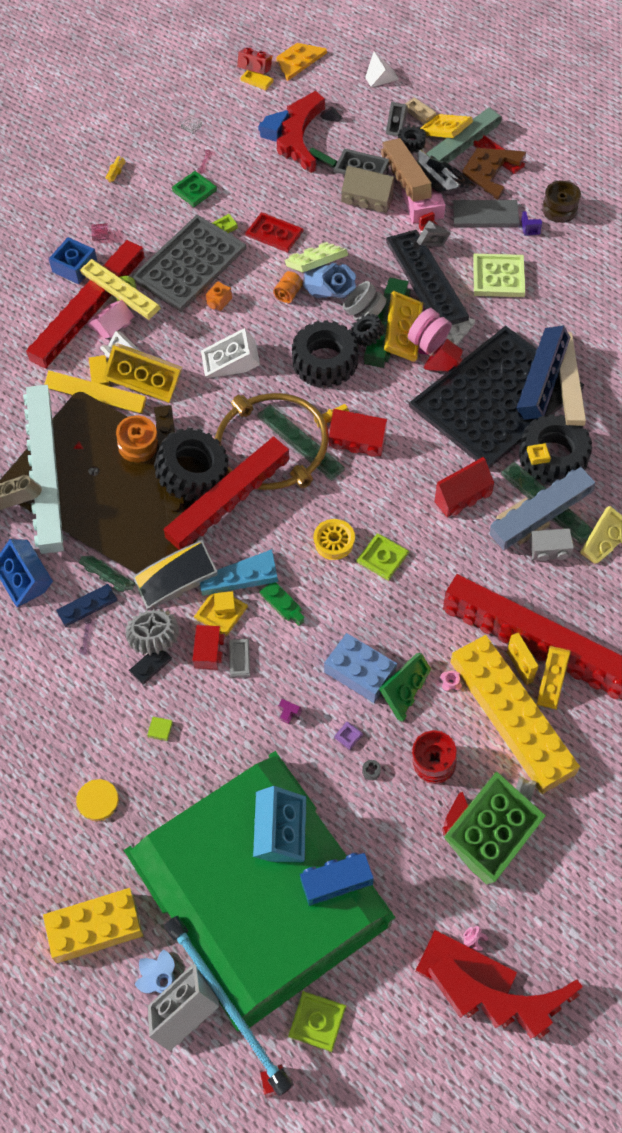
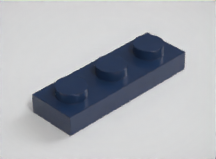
M106 584L57 609L56 612L64 626L67 627L116 602L117 598L109 584Z

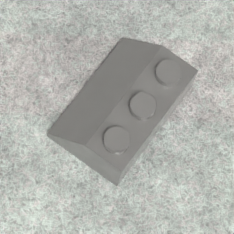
M194 963L148 1005L149 1037L168 1051L181 1044L187 1035L196 1030L219 1007L218 997H216L215 992H213Z

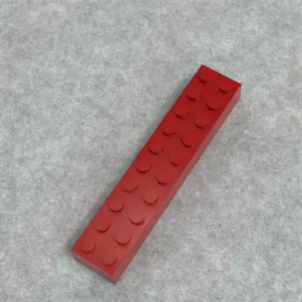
M459 574L455 575L445 592L443 610L448 615L457 616L464 623L479 627L485 634L491 633L497 636L503 643H509L511 635L519 633L530 653L538 661H547L550 646L570 650L566 672L570 673L572 678L583 680L589 683L590 687L607 692L611 698L622 700V655Z

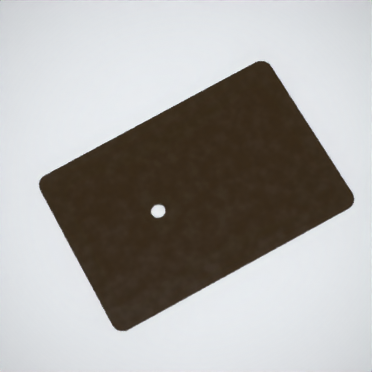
M76 392L52 418L62 531L138 574L145 568L171 554L170 542L166 539L163 530L168 526L164 491L159 483L160 479L156 477V470L154 468L159 448H157L155 455L145 462L136 463L124 459L119 453L116 430L119 423L127 418V416L84 392ZM79 441L84 449H74V446ZM28 448L3 475L0 483L24 475L29 476L32 466H29L28 455H31V451H28ZM189 456L178 457L179 464L185 470L193 473L206 471L205 466L196 458ZM97 467L100 472L98 475L92 476L89 474V469ZM183 498L185 510L196 502L195 499L187 501ZM35 499L18 505L33 513L32 503H35Z

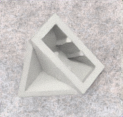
M373 52L365 77L370 87L399 80L394 70L380 56Z

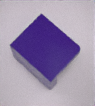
M523 211L521 224L524 236L540 235L542 220H528L527 212Z

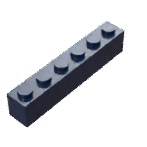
M564 325L545 328L541 336L525 386L522 389L520 400L517 403V410L524 420L535 419L545 415L571 338Z

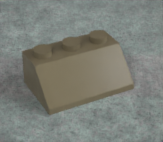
M347 166L341 191V202L347 205L360 206L363 209L368 208L376 212L387 213L393 200L394 177Z

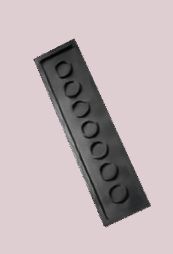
M417 229L386 237L387 245L419 300L423 303L425 310L432 308L440 314V318L444 317L452 325L469 321V314L427 246H420L417 243L420 236Z

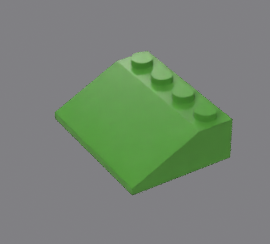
M495 772L444 838L467 867L487 885L496 882L546 815L498 772Z

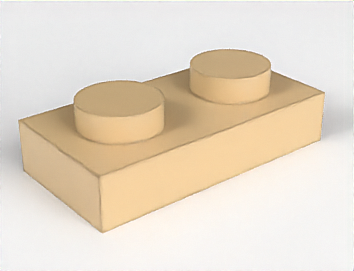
M415 97L405 103L408 105L407 112L424 124L436 116L434 110Z

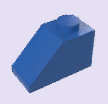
M285 110L265 116L258 127L260 137L277 142V139L282 135V122L289 119V111Z

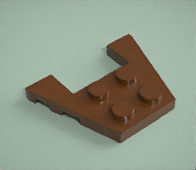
M476 148L462 173L476 185L478 184L485 192L490 193L493 198L499 200L505 191V186L492 182L504 162L520 166L526 157V152Z

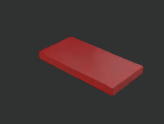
M434 930L415 972L434 981L427 970L448 954L474 980L491 989L509 993L517 974L516 971Z

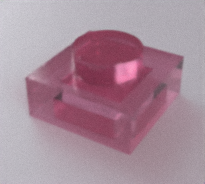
M108 223L91 224L93 241L109 240Z

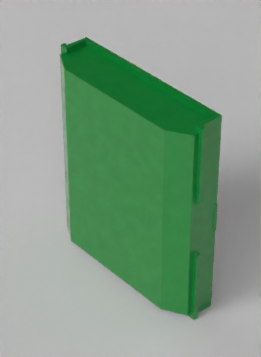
M276 751L269 754L268 759L256 763L148 834L134 848L130 845L123 850L162 913H168L171 919L175 916L181 918L189 930L186 934L189 937V941L193 944L192 946L199 953L207 968L211 971L210 973L214 975V978L218 981L217 983L223 988L222 990L228 996L227 998L231 1000V1003L235 1006L234 1008L238 1010L248 1028L254 1026L391 927L392 921L396 919L373 885L310 906L308 905L300 874L309 867H316L317 869L325 866V863L335 859L338 861L344 860L348 855L345 854L317 815V807ZM276 786L306 796L304 862H270L253 857L257 791ZM219 1001L220 1005L222 1006L223 1010L225 1011V1013H226L227 1016L229 1017V1019H230V1021L232 1022V1024L234 1025L235 1029L237 1030V1032H239V1031H240V1030L238 1029L239 1027H237V1025H235V1022H233V1020L231 1019L232 1017H230V1015L228 1014V1012L225 1010V1007H223V1005H222L221 1002Z

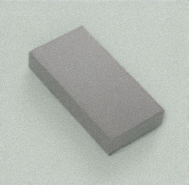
M249 639L229 640L230 678L250 677Z

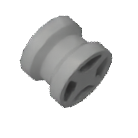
M520 776L516 789L531 801L536 781H527L524 777Z

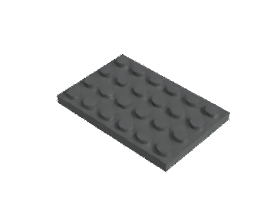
M196 215L131 277L135 280V283L182 312L247 249L246 244L201 216Z

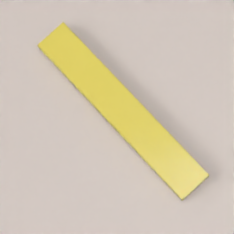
M93 259L80 269L84 276L119 300H123L126 305L148 320L161 309L159 304Z

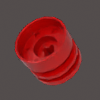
M436 730L427 731L418 736L413 743L412 758L414 770L419 778L427 783L439 784L452 777L457 764V749L452 738L446 733ZM431 758L433 760L438 758V763L436 761L431 762Z

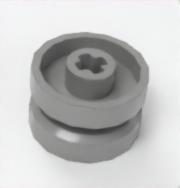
M365 281L348 295L343 304V309L349 315H354L353 319L355 321L358 318L362 319L361 316L363 315L366 317L367 314H370V316L375 314L376 316L384 308L386 298L379 291H376V288L369 281Z

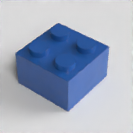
M69 237L48 258L52 273L76 284H80L86 277L80 271L83 266L91 259L98 263L94 248Z

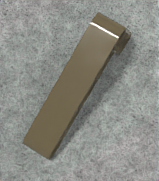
M27 475L0 483V510L37 498L42 491L41 485Z

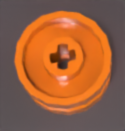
M140 415L128 416L119 423L116 436L119 453L122 457L136 463L151 459L158 448L155 424L147 417Z

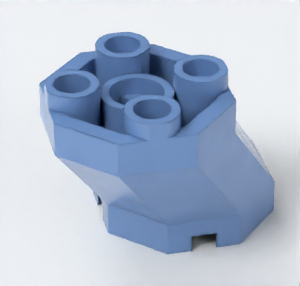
M337 263L322 265L304 272L303 287L315 298H327L329 296L345 298L356 288V274L346 264L341 266L337 265Z

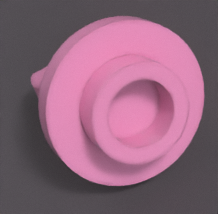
M478 926L468 928L463 936L464 944L467 947L471 946L475 951L483 950L478 944V939L485 942L488 941V937L481 933L482 930Z

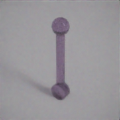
M89 617L84 620L86 625L83 645L79 650L81 655L87 654L86 645L89 625L92 623V619Z

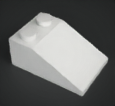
M245 328L201 350L206 378L245 373L260 365L256 341Z

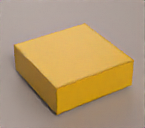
M546 443L527 447V453L532 465L550 462L551 457Z
M233 591L214 593L216 614L235 612Z

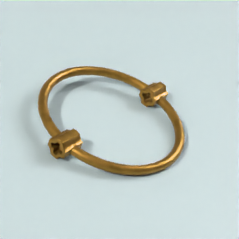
M267 393L249 399L244 395L238 394L231 402L233 409L223 418L215 434V439L217 438L220 442L227 425L235 415L239 414L241 417L251 415V412L254 410L252 405L262 401L284 400L293 402L307 409L316 418L321 429L322 440L314 461L307 468L303 465H296L290 472L291 478L279 482L262 483L258 490H276L297 484L300 488L310 486L313 481L311 473L322 462L329 442L328 427L319 410L308 401L285 393ZM228 467L226 475L232 471L230 467Z

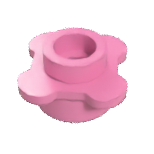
M448 671L441 674L440 678L443 680L442 689L444 691L461 689L462 684L460 683L459 672Z

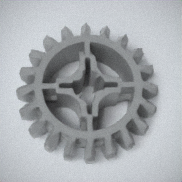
M155 608L152 611L146 609V612H139L138 616H133V619L128 621L126 639L131 649H134L136 653L140 652L142 655L148 653L150 656L155 652L159 654V651L163 650L166 652L167 647H172V644L177 642L179 625L174 615L170 614L169 611L164 612L162 608L158 611Z

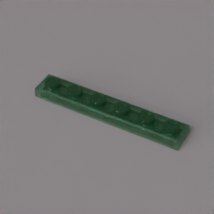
M271 404L257 414V418L310 463L314 461L320 446ZM327 452L317 467L331 481L345 471V467Z
M513 462L501 472V475L530 500L539 491L546 490L544 486L516 462ZM569 508L552 519L561 528L570 529L571 536L581 545L586 543L593 531V528Z

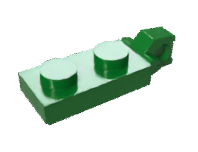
M270 583L259 591L260 595L284 620L290 621L292 619L298 626L305 622L304 616L300 613L302 609L277 583Z

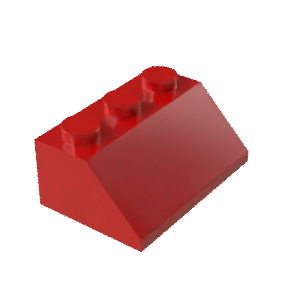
M333 409L329 431V447L336 450H349L352 453H365L371 457H381L386 441L387 419Z
M482 457L437 482L434 502L447 518L451 515H458L465 507H472L478 500L486 499L492 495L494 481L485 458Z

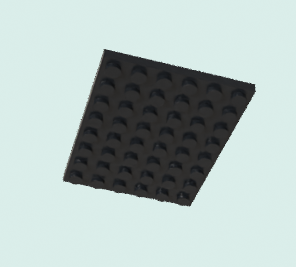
M504 326L465 357L457 367L454 366L411 400L409 407L475 461L484 457L488 468H491L521 442L525 428L535 420H524L517 410V403L520 400L522 389L525 386L537 348L509 327ZM559 373L544 415L545 417L556 413L563 407ZM580 382L581 390H583L584 384L582 382Z

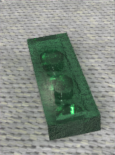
M81 556L79 564L83 565L86 571L97 574L99 579L104 582H110L116 590L124 592L134 588V581L94 556Z

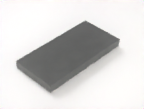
M453 200L454 227H519L517 200Z

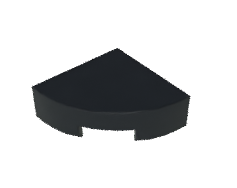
M333 106L321 112L320 115L322 119L338 122L342 119V116Z

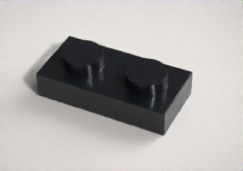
M163 650L159 651V654L156 652L152 653L151 656L147 654L129 669V673L144 685L172 660V657Z

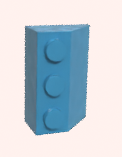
M276 786L256 792L253 857L270 862L305 861L306 796Z

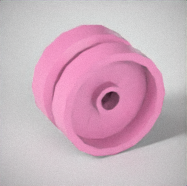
M428 308L418 316L411 326L408 339L416 345L420 344V348L423 351L431 354L445 341L451 330L452 323L444 317L440 318L439 313L432 308Z

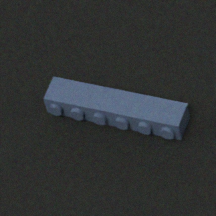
M582 467L577 470H571L565 478L556 480L551 487L539 491L531 500H525L519 508L510 510L502 519H496L491 524L490 536L505 551L532 531H535L594 491L596 482Z

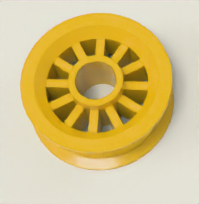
M328 519L316 527L313 540L316 550L322 557L329 560H339L351 552L355 541V533L347 522L340 519Z

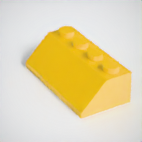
M115 343L112 346L103 379L170 403L183 367L123 344Z

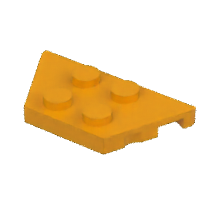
M296 43L278 55L276 61L281 67L285 79L289 81L327 54V49Z

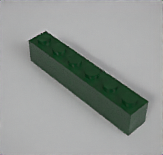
M389 277L384 292L386 304L377 315L384 326L385 332H383V336H380V340H376L377 343H371V346L367 344L364 353L365 365L384 368L385 364L389 363L391 353L384 350L390 297L393 291L410 297L409 281Z

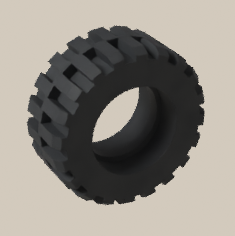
M324 320V322L316 321L312 325H306L305 329H301L297 333L292 344V363L295 373L299 375L301 380H307V384L310 385L314 383L316 387L322 388V385H327V388L332 387V384H336V386L341 385L343 380L346 382L350 379V375H354L355 369L358 366V341L353 336L354 333L350 329L347 330L346 326L343 324L339 325L335 321L333 323L329 322V320ZM322 348L333 349L339 353L330 359H320L311 355L314 351Z
M550 414L548 417H539L538 421L536 419L533 420L524 430L519 449L520 464L524 467V471L527 474H532L531 478L534 480L539 479L541 480L540 483L546 484L548 482L552 485L556 480L565 478L571 470H577L580 467L584 471L586 470L593 448L592 439L587 429H583V426L566 425L565 415L555 416V414ZM544 443H558L566 447L571 454L564 457L550 455V462L532 465L527 453V447Z
M193 428L176 430V433H170L162 441L154 465L157 479H160L159 483L161 486L166 487L168 493L175 494V497L179 499L181 497L185 498L187 501L192 499L197 501L226 476L229 467L228 455L225 454L226 450L224 446H220L221 442L217 438L214 439L212 434H206L201 429L196 431ZM182 456L196 458L205 466L206 471L202 473L187 471L178 463L176 458Z

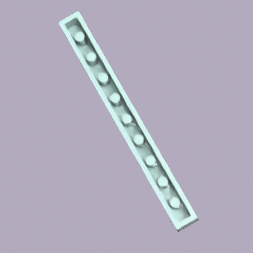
M48 385L26 387V394L23 395L24 404L28 408L24 410L25 418L29 421V424H26V433L30 435V440H27L28 451H31V455H28L29 466H32L29 476L42 487L40 495L35 498V503H32V512L36 514V519H33L34 531L37 530V536H34L35 547H39L41 554L64 551L51 397Z

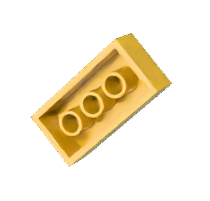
M130 888L43 914L51 958L56 964L143 937L134 894Z

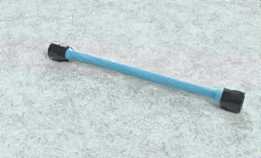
M179 916L173 917L164 925L165 930L174 942L178 941L180 945H183L191 960L195 962L194 964L198 967V970L206 982H208L213 992H215L216 997L220 999L219 1001L225 1007L230 1017H232L231 1019L235 1022V1025L239 1027L238 1029L244 1035V1038L248 1040L247 1042L253 1048L252 1050L262 1061L261 1063L265 1066V1069H267V1074L270 1077L267 1081L277 1096H282L294 1086L293 1082L283 1068L279 1070L271 1062L270 1057H267L268 1054L262 1049L263 1047L257 1041V1038L253 1036L254 1034L250 1031L243 1018H241L242 1016L238 1013V1010L234 1008L235 1006L227 998L228 996L222 990L223 988L217 983L218 981L214 978V975L210 973L211 971L207 968V965L194 946H192L193 944L189 941V937L186 934L189 930Z

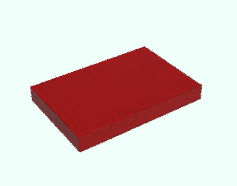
M261 212L245 235L288 253L304 230L299 226Z

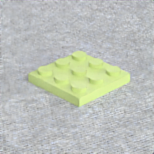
M324 242L319 244L318 248H308L302 254L295 253L290 255L285 260L287 267L303 273L346 257L348 252L345 248Z
M474 253V296L524 297V255Z

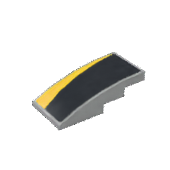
M201 540L150 565L134 575L133 579L148 610L182 596L183 592L200 586V582L218 574Z

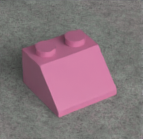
M120 300L106 306L89 320L86 325L103 338L110 337L112 339L115 331L131 324L130 320L135 316L124 301Z

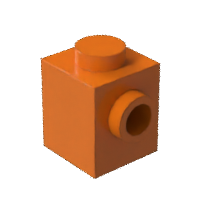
M218 281L206 293L207 305L211 309L222 311L232 299L231 288Z

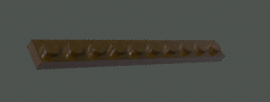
M172 405L154 407L158 448H160L162 441L170 433L175 432ZM163 487L167 525H169L185 511L184 499L182 497L180 499L175 497V494L168 493L166 491L167 488ZM170 542V551L172 554L178 551V549Z

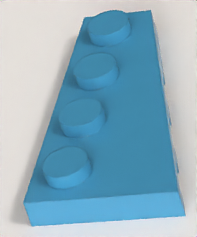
M272 549L218 569V575L200 582L202 596L278 582Z

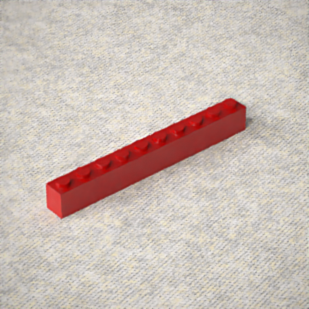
M126 240L109 257L103 267L117 277L129 276L145 258L143 247ZM89 280L80 289L79 293L70 300L69 304L60 311L59 315L49 323L48 327L39 334L38 338L29 345L26 350L29 361L46 369L112 294L92 280Z

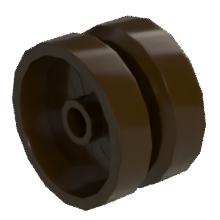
M564 180L549 184L545 190L542 205L544 216L557 223H565L574 219L581 199L579 187L572 182Z

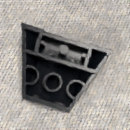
M419 150V166L431 182V186L438 193L460 194L476 187L457 168L444 161L441 163L434 156L431 155L429 157L424 151Z

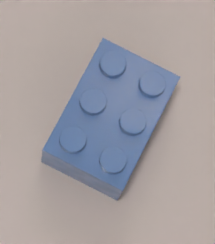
M348 633L344 635L324 662V672L373 703L381 695L379 688L397 670L396 662Z

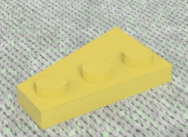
M611 506L606 507L580 553L596 564L612 552L618 544L622 543V515Z

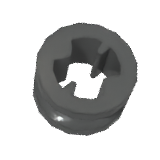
M368 760L362 766V774L368 780H375L381 774V766L375 760ZM369 766H373V769L377 768L374 774H370V771L366 772Z

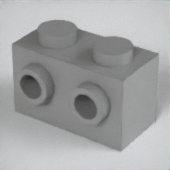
M570 529L531 532L529 543L532 560L547 561L549 559L565 560L571 558L574 547Z

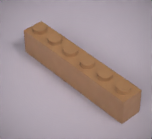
M401 138L382 142L381 155L383 158L389 159L391 171L396 175L397 181H400L401 187L405 189L407 196L413 202L432 198L431 182Z

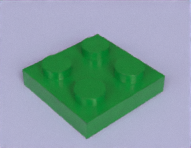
M196 171L172 186V192L192 207L197 206L217 191V187Z

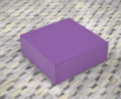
M346 722L335 734L334 738L351 750L363 736V733L349 722Z

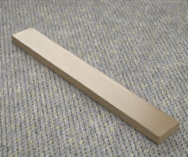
M568 332L571 338L559 370L566 425L585 426L586 418L572 332Z

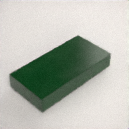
M313 147L310 148L309 153L315 159L335 168L337 160Z

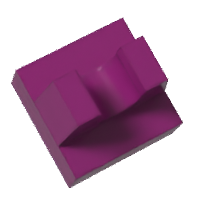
M281 699L278 705L280 710H282L280 719L287 724L290 723L293 716L299 718L302 713L300 706Z

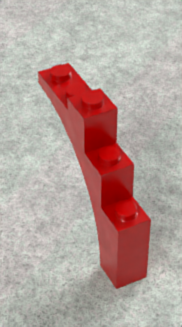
M316 90L287 106L289 119L282 122L283 136L277 139L276 148L279 155H283L286 159L292 157L294 161H298L304 170L307 169L310 173L316 171V159L307 150L303 136L309 123L325 110V98Z
M448 954L427 970L460 1018L464 1015L468 1018L479 1011L477 1007L479 1005L494 1028L501 1025L504 1029L515 1021L512 1017L514 1015L530 1039L536 1036L541 1039L550 1032L548 1027L553 1024L548 1014L553 1017L561 1011L562 1007L560 1005L566 1000L571 1003L579 997L578 991L583 987L578 979L563 988L546 994L531 996L507 994L491 989L474 980Z

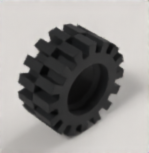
M408 125L407 128L404 126L403 130H399L398 138H401L411 153L413 151L417 153L418 150H422L425 147L426 133L423 129L420 130L419 126L415 128V125L413 127Z
M367 314L366 317L363 315L361 316L362 319H356L357 323L354 322L353 326H351V330L354 333L353 336L357 338L360 346L366 347L367 344L371 346V343H377L376 340H380V336L384 335V326L375 314H371V316Z

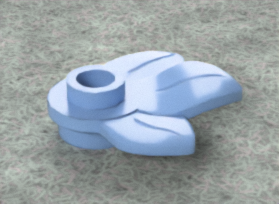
M162 950L157 961L141 958L139 960V970L143 977L136 981L135 986L143 993L149 994L157 991L161 994L175 981V977L172 974L175 967L172 956L167 951ZM162 979H168L166 986L160 985Z

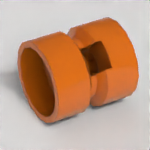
M285 272L280 282L273 289L274 296L279 301L287 304L291 303L303 286V280L295 272Z

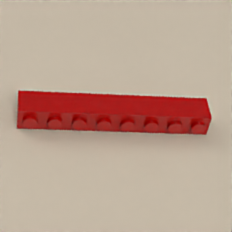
M274 436L166 526L163 529L166 539L178 550L192 545L199 536L201 537L207 532L208 528L213 524H217L222 516L230 513L236 504L244 501L250 492L258 489L264 480L272 477L278 468L285 466L290 459L289 449Z

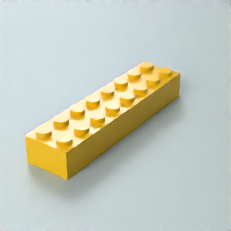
M487 635L452 652L451 664L460 673V677L531 780L536 781L535 786L541 794L546 793L577 774L580 765Z

